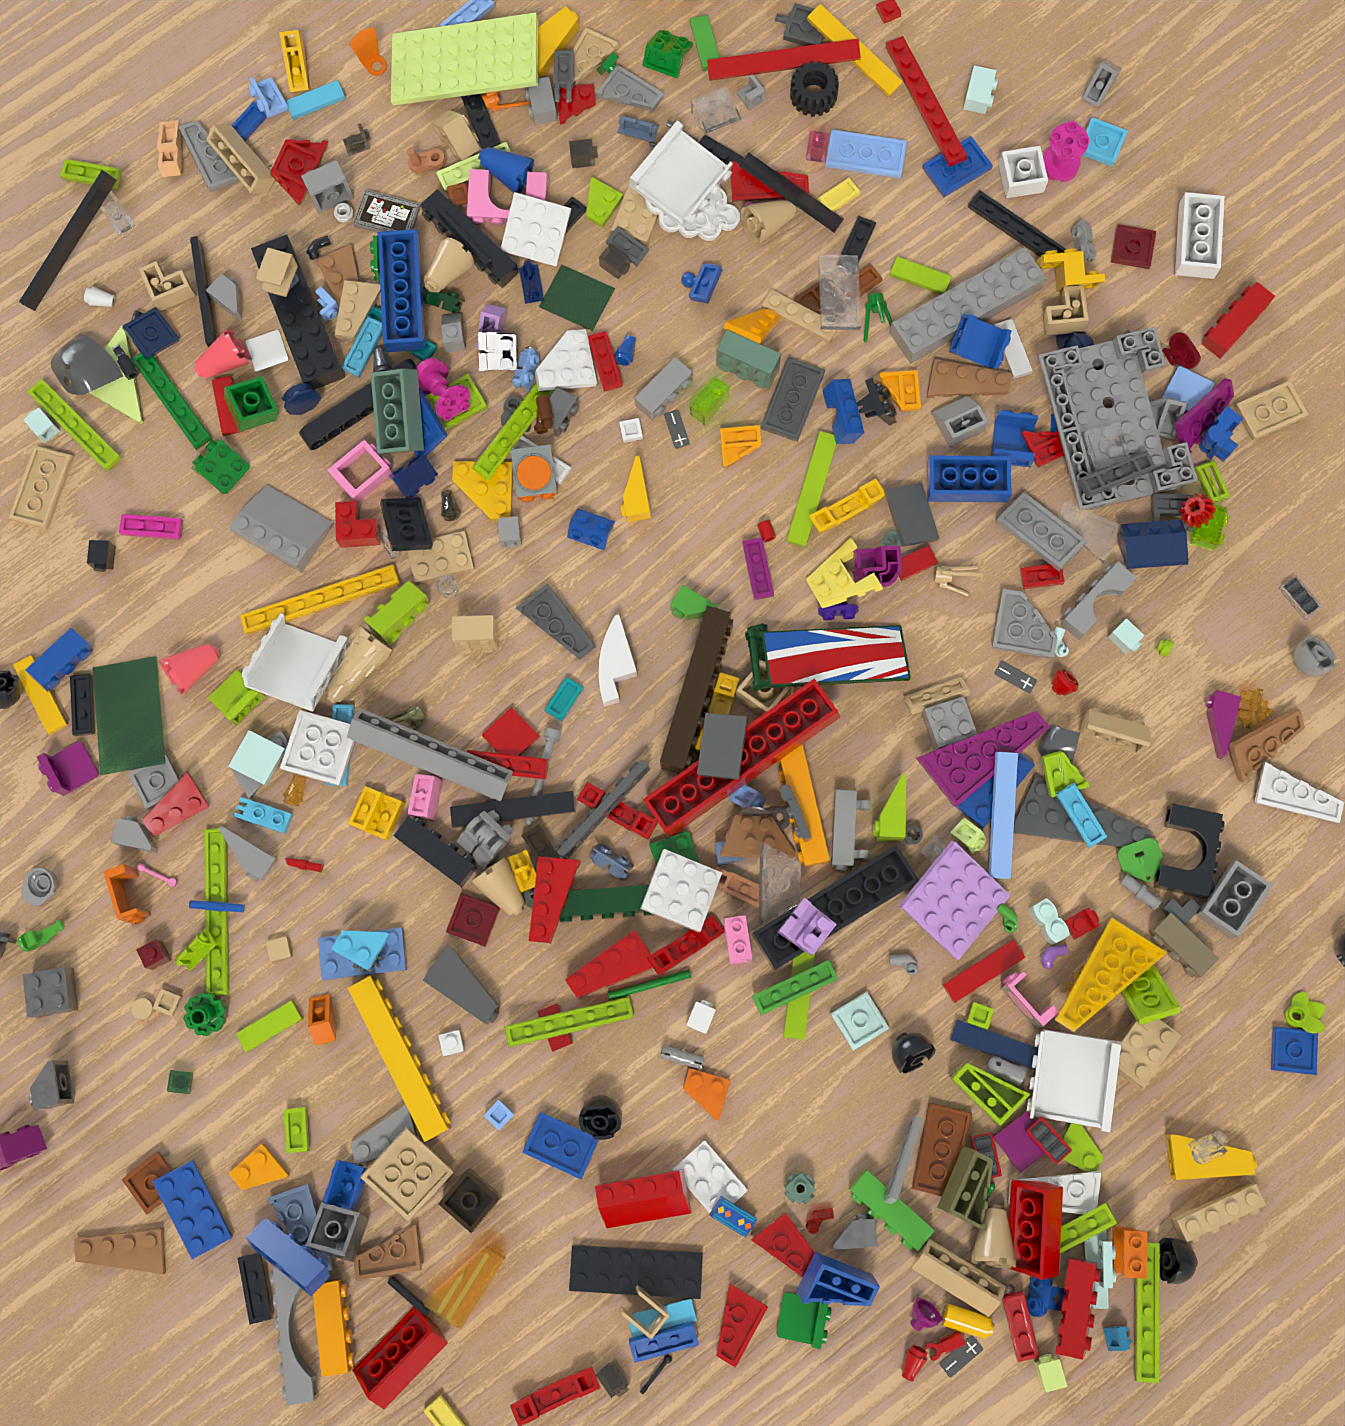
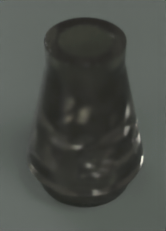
M445 490L441 493V516L444 517L445 521H455L460 517L461 510L453 496V492Z

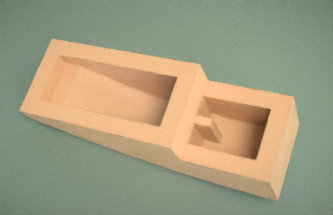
M179 120L160 122L157 148L159 150L158 167L162 177L178 176L182 172V140L178 128L180 126Z

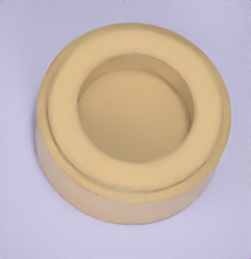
M146 998L137 999L131 1007L132 1015L140 1020L150 1018L154 1013V1009H152L154 1006L153 1002Z

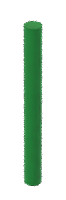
M685 970L608 992L609 1000L691 978L690 971Z

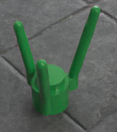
M882 293L869 295L868 303L865 304L864 342H867L871 310L873 313H879L881 323H885L883 310L890 327L893 322Z

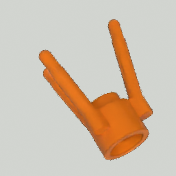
M500 91L481 95L487 110L492 108L493 112L499 109L524 106L531 103L530 101H521L498 105L497 103L500 102L497 93Z

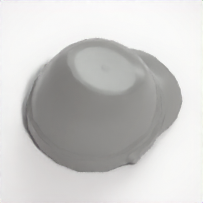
M39 867L32 869L27 873L21 888L22 897L32 906L42 905L55 894L58 886L57 876L47 868Z

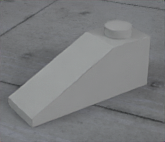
M220 826L221 834L241 867L247 871L246 876L256 882L258 879L264 881L277 859L227 828Z

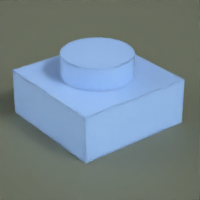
M497 1100L484 1117L500 1131L515 1114L500 1100Z

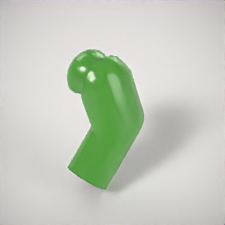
M1001 903L996 910L1003 916L1004 930L1007 933H1013L1017 929V915L1009 907Z

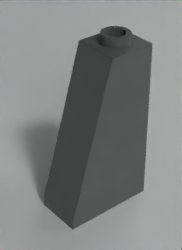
M447 945L423 981L487 1025L489 1022L493 1023L500 1013L497 1011L500 1006L457 952Z

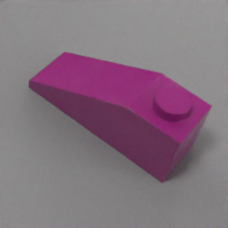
M1216 690L1211 695H1208L1205 706L1208 707L1206 715L1216 757L1222 759L1228 753L1241 697Z

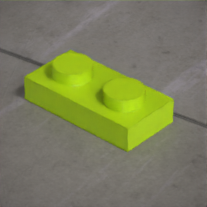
M307 1107L283 1109L286 1153L309 1151Z

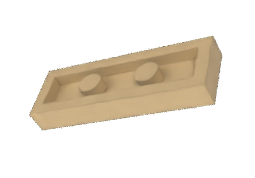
M960 677L904 696V701L913 715L924 711L925 708L963 696H969L970 692L966 683Z

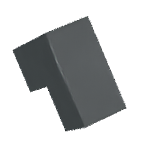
M1172 898L1167 901L1161 910L1165 914L1172 913L1186 925L1199 911L1201 906L1192 898L1180 906Z

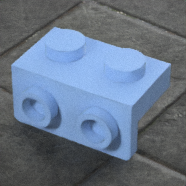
M253 77L249 78V92L252 98L256 97L258 109L260 112L264 111L267 118L288 110V106L272 78L258 83L255 82Z

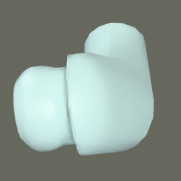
M1056 627L1054 633L1058 638L1055 654L1059 657H1064L1069 653L1068 647L1062 641L1066 630Z

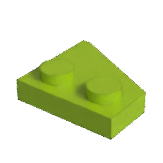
M1057 751L1041 756L1050 797H1055L1057 792L1072 783H1075L1079 790L1090 787L1089 783L1081 776L1078 769L1072 765L1064 752Z
M1069 1123L1062 1139L1072 1151L1063 1160L1083 1172L1097 1171L1104 1158L1081 1124Z

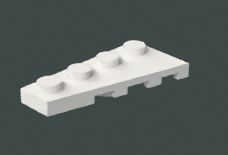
M1101 1171L1018 1179L1048 1182L1062 1186V1212L1084 1215L1098 1206ZM1011 1180L1009 1183L1008 1204H1010Z

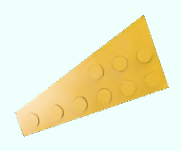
M1111 918L1055 1020L1074 1032L1167 952L1114 918Z

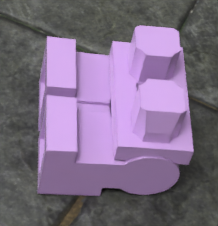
M803 898L791 913L792 916H789L778 930V933L807 954L814 955L837 924L814 907L810 901Z

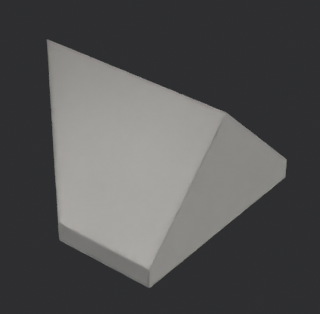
M1172 398L1151 401L1150 405L1159 437L1175 440L1177 435L1175 423L1183 416L1187 402Z

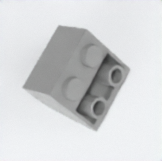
M968 396L931 413L949 447L984 432L989 423L980 405Z

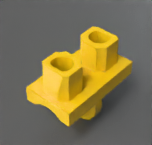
M524 850L507 857L520 892L523 893L535 888L536 872L528 851Z

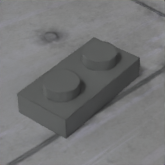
M618 226L606 241L608 246L635 266H638L649 252L648 248Z

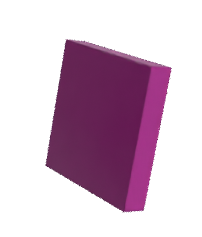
M1027 1110L993 1136V1139L1019 1173L1023 1172L1045 1154L1026 1132L1035 1122L1033 1118H1030Z

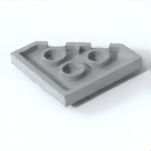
M1003 589L992 649L1054 659L1058 637L1050 630L1043 617L1032 606L1024 592Z

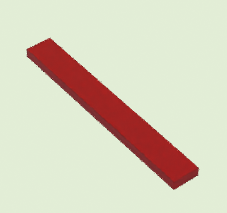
M859 38L707 60L709 81L792 70L798 67L802 68V64L807 63L808 65L810 61H814V63L820 61L822 65L861 60Z

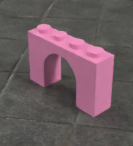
M469 169L467 217L474 224L491 222L493 225H503V223H507L510 210L500 209L491 202V174L489 170ZM527 172L526 196L547 201L549 181L547 173Z

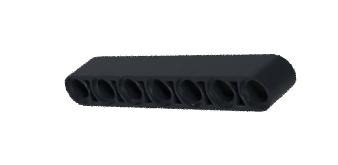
M406 359L391 370H417V365L412 359ZM369 383L299 431L300 437L310 450L320 448L374 412L372 384Z

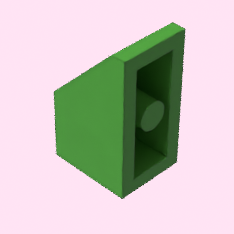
M683 585L671 602L670 610L678 619L692 620L704 617L707 606L717 608V605Z

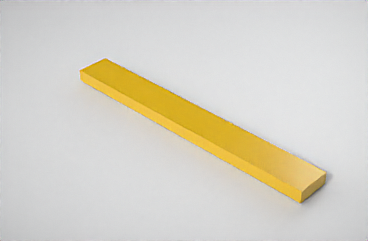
M392 564L241 614L240 618L245 634L249 635L270 628L271 623L274 619L277 620L280 613L284 614L285 622L400 585L395 566Z

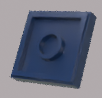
M156 307L122 326V329L146 360L179 341V337Z

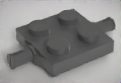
M794 3L793 9L788 16L777 13L775 22L786 24L783 40L804 46L822 43L825 37L807 21V17L814 8Z

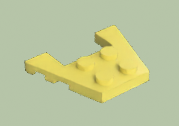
M852 538L846 541L806 578L822 608L847 601V597L854 595L860 597L866 595L867 591L875 589L877 592L883 589L874 573L856 583L853 582L843 563L854 558L853 550L858 549Z

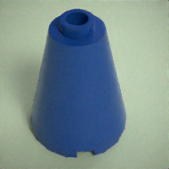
M492 147L482 149L478 157L480 165L489 170L496 179L513 193L520 194L527 184V172H532L534 167V159L531 157Z

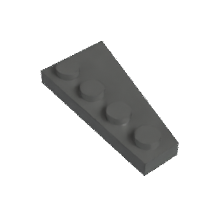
M545 584L516 607L518 611L581 660L596 648L549 584Z

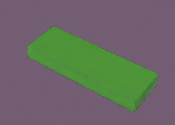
M708 15L690 18V25L702 70L707 71V60L720 57Z

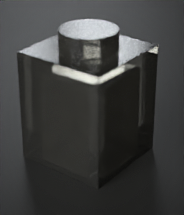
M592 139L569 141L572 168L595 166L594 158H598L597 146H593Z
M610 244L599 256L600 267L617 279L621 275H625L630 269L629 256L613 244Z
M613 1359L597 1371V1378L611 1398L615 1395L620 1397L629 1390L627 1386L630 1384V1380L616 1359Z

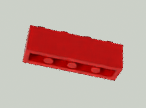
M1256 282L1252 287L1248 285L1241 293L1242 298L1240 301L1236 299L1228 308L1230 312L1227 315L1223 313L1216 321L1218 325L1215 328L1211 326L1204 334L1206 339L1202 345L1219 359L1225 355L1275 298V295L1260 283Z

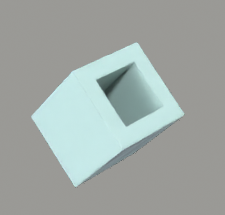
M39 407L31 411L23 419L44 443L60 432Z
M1126 618L1108 638L1127 654L1130 650L1135 652L1143 644L1140 640L1145 635Z

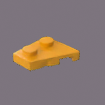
M918 370L879 373L880 381L884 387L888 388L891 398L901 412L921 410Z
M760 425L720 429L723 468L730 466L761 447Z
M264 1143L258 1146L228 1173L242 1190L286 1178L290 1175Z

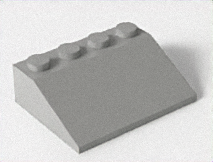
M266 485L240 510L229 528L239 538L302 573L334 523Z

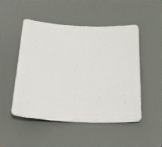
M279 330L246 340L255 371L289 360Z

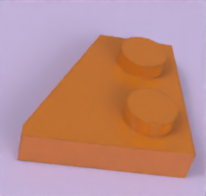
M689 1068L683 1089L714 1119L719 1121L730 1080Z

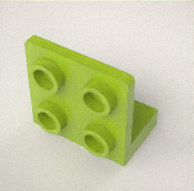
M235 670L208 697L224 716L236 726L265 698L261 692L244 686L242 674L238 670Z

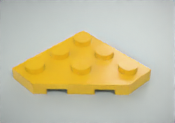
M453 461V483L491 521H498V518L511 517L512 462H502L487 481L472 469L476 462Z

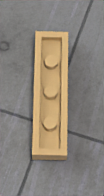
M772 289L761 305V309L775 311L776 314L781 315L782 320L830 344L839 329V324Z

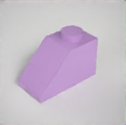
M488 304L481 311L479 329L503 330L507 309ZM477 337L476 348L479 349L478 337Z

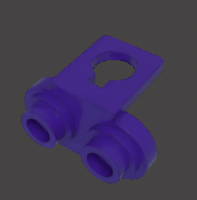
M847 601L842 602L841 605L818 608V615L825 621L834 620L835 616H843V619L847 620L854 619L855 615L859 612L858 605L847 604Z

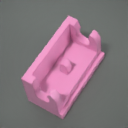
M415 774L408 815L418 817L419 819L426 818L435 821L442 780L435 776Z

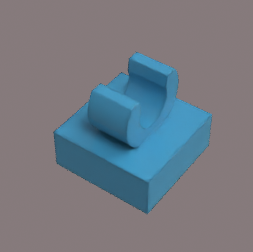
M1107 1326L1103 1328L1108 1351H1126L1130 1349L1129 1344L1132 1343V1339H1128L1126 1331H1129V1327Z

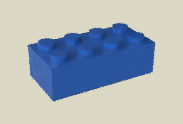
M929 456L927 462L928 502L1008 503L1012 495L1011 456Z

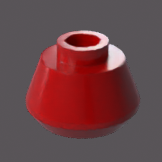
M1065 669L1057 670L1052 679V689L1058 695L1066 696L1078 690V681Z

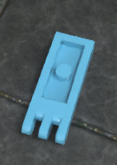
M240 797L239 801L246 803V806L237 805L236 809L243 811V814L234 812L233 817L284 834L287 833L293 814Z

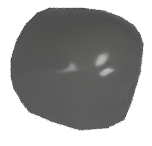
M1049 725L1050 728L1042 736L1037 751L1041 756L1062 751L1070 761H1073L1080 733L1063 729L1058 725Z

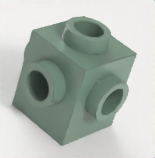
M793 1172L785 1179L787 1183L784 1187L787 1191L784 1194L792 1203L797 1201L798 1204L802 1202L807 1204L814 1197L813 1192L815 1189L813 1185L815 1182L808 1173L803 1175L801 1172L798 1174ZM799 1184L804 1186L802 1193L796 1191V1187Z

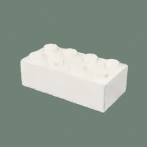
M1187 192L1183 195L1179 203L1175 275L1214 279L1221 269L1225 196Z

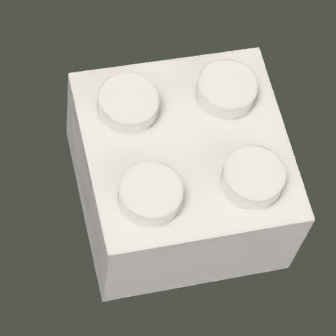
M1040 146L1001 153L998 165L1006 198L1043 193L1045 191L1048 178Z

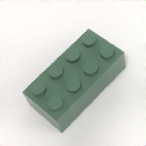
M396 369L371 373L377 454L424 451L418 371L413 369Z

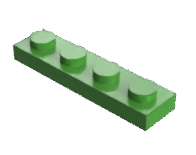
M827 960L753 995L752 998L760 1015H763L838 980V977L830 961Z

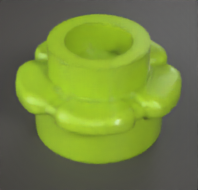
M1169 638L1166 641L1161 640L1157 651L1160 652L1159 656L1168 657L1174 644Z

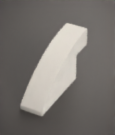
M619 615L613 618L606 632L599 659V685L604 707L620 702L614 683L637 676Z

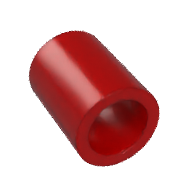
M770 520L757 524L763 542H769L776 538Z

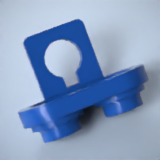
M1032 1277L1027 1298L1029 1314L1034 1317H1043L1048 1309L1062 1311V1302L1064 1295H1066L1065 1288L1052 1286V1278L1042 1280ZM1060 1293V1301L1056 1305L1053 1299L1054 1296Z

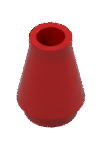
M911 1345L910 1349H907L904 1369L901 1376L913 1382L928 1360L926 1357L928 1352L917 1345Z

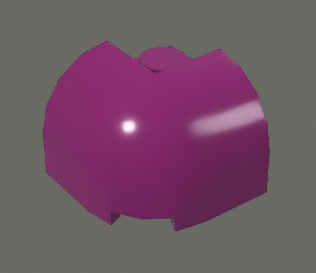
M900 545L853 550L855 571L852 573L855 583L872 573L875 574L882 587L890 586L897 580L902 570Z

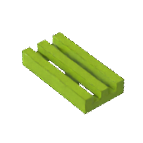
M1214 460L1194 468L1201 487L1208 498H1211L1213 502H1219L1230 497ZM1208 467L1211 468V471L1215 477V480L1220 488L1222 495L1219 494L1217 487L1215 485V481L1211 476Z

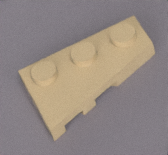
M585 28L573 48V84L577 85L619 48V43Z

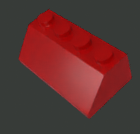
M684 1169L595 1186L598 1209L606 1228L692 1213Z
M1011 1180L1009 1227L1016 1258V1267L1011 1266L1008 1269L1042 1280L1059 1275L1063 1202L1062 1186L1041 1181Z
M413 1307L352 1371L367 1399L385 1409L448 1342L433 1321Z

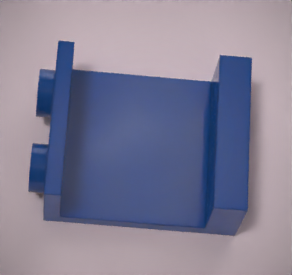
M963 314L949 353L988 368L998 369L1003 362V354L1005 348L1010 343L1012 331L978 320L974 315Z
M1011 410L998 411L995 417L991 456H1011L1012 466L1030 468L1034 462L1035 453L1029 452L1021 433L1023 431H1035L1038 415H1033L1030 412L1013 413Z

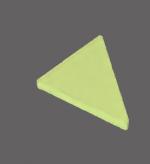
M121 326L104 350L112 356L123 377L89 393L142 425L143 419L136 390L135 378L128 380L117 362L118 358L112 347L119 344L125 354L131 359L127 335Z

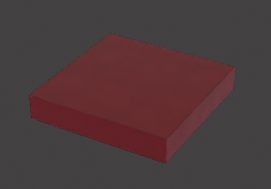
M1118 224L1111 263L1150 269L1156 231Z
M461 893L446 933L486 947L500 908Z

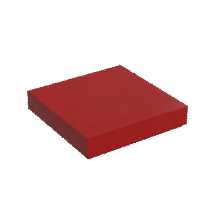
M512 707L482 734V737L498 753L522 755L540 738Z

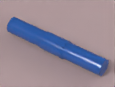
M190 900L189 908L244 913L245 904Z

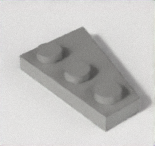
M617 64L597 90L596 97L654 111L663 100L664 93Z

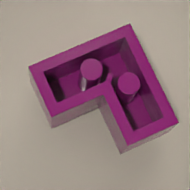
M27 1124L16 1129L17 1132L10 1134L7 1131L0 1134V1171L12 1167L19 1161L39 1155L47 1149L39 1125L30 1127Z

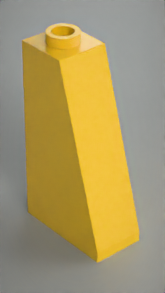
M566 6L538 27V79L545 78L553 67L555 50H565L579 31V18L574 11H570Z
M1165 1134L1170 1179L1183 1180L1255 1175L1257 1161L1250 1151L1175 1134Z

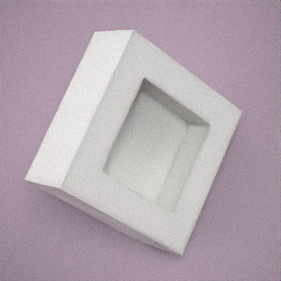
M639 418L619 422L623 443L643 439Z
M460 1030L438 1035L443 1056L465 1051Z

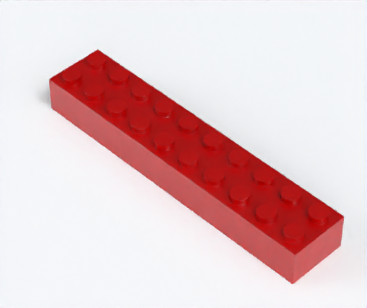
M813 679L747 725L739 780L698 776V760L645 797L643 801L664 832L671 837L838 720L841 716L817 681Z

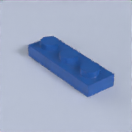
M693 1321L658 1330L652 1339L645 1334L629 1338L634 1363L699 1345Z

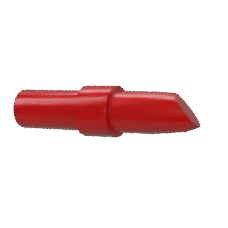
M285 858L286 864L289 866L320 873L323 871V864L309 862V860Z

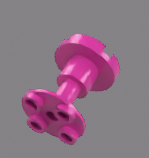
M1069 121L1068 123L1060 124L1051 133L1050 147L1043 155L1047 178L1054 181L1056 179L1061 180V182H1067L1077 175L1081 165L1080 157L1086 152L1090 143L1087 132L1077 122Z
M429 358L416 367L418 370L419 387L424 395L432 393L434 396H440L435 407L438 416L442 417L445 421H449L452 417L468 410L470 407L469 389L463 385H455L448 388L449 383L446 379L449 370L441 359Z

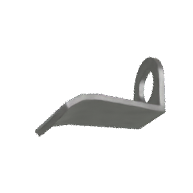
M770 806L767 808L745 807L740 811V813L745 815L771 813L780 830L786 829L789 826L790 820L786 809L787 806ZM778 813L784 816L785 821L783 825L777 821Z

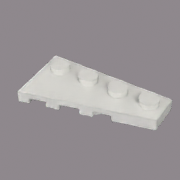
M1263 762L1254 803L1340 823L1344 802L1313 788L1308 783L1298 780L1282 770L1280 771L1267 762Z

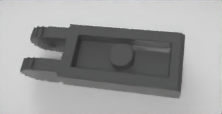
M555 50V102H560V88H567V102H572L574 50Z
M781 786L779 790L784 802L790 805L786 807L790 819L795 818L797 823L794 829L798 839L803 838L804 842L811 840L812 837L791 786Z

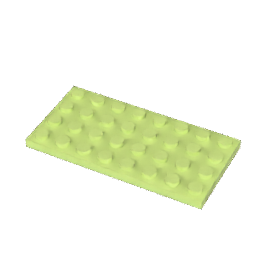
M536 12L392 34L391 103L393 106L538 86V15Z

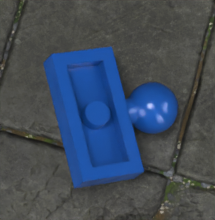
M703 263L697 277L692 272H686L682 275L681 282L683 286L687 288L693 287L689 294V298L692 301L709 303L723 271L721 266Z

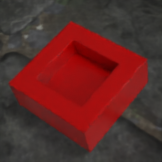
M885 0L876 4V10L884 24L901 17V10L895 0Z

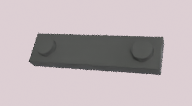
M1145 451L1084 476L1078 480V483L1086 497L1090 498L1154 471L1156 466L1149 453Z

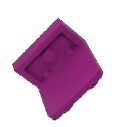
M76 742L52 757L45 753L37 756L39 761L38 768L43 775L47 776L49 789L62 796L83 786L99 775L82 742Z

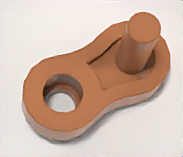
M413 148L407 150L409 155L408 165L416 174L432 169L438 170L446 164L447 159L441 149L436 148L424 153H416Z

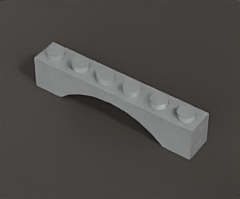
M273 1267L270 1278L272 1285H275L273 1305L277 1308L278 1317L275 1318L276 1330H279L280 1340H278L277 1346L279 1354L282 1353L280 1374L282 1377L284 1376L285 1386L282 1388L283 1399L287 1401V1406L313 1402L318 1398L316 1374L301 1357L294 1336L295 1307L302 1289L276 1267Z

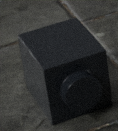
M89 540L87 564L94 571L105 572L106 569L113 570L116 546L107 540Z

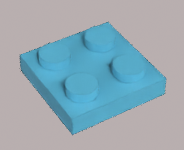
M1092 117L1086 130L1090 143L1082 156L1113 167L1128 130Z

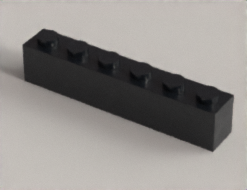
M438 189L420 204L423 217L428 222L432 221L440 234H445L449 238L464 245L462 249L465 252L469 250L477 269L481 272H486L489 280L494 285L498 284L503 288L519 274L517 264ZM443 207L492 260V264L489 267L485 266L437 213L439 208Z

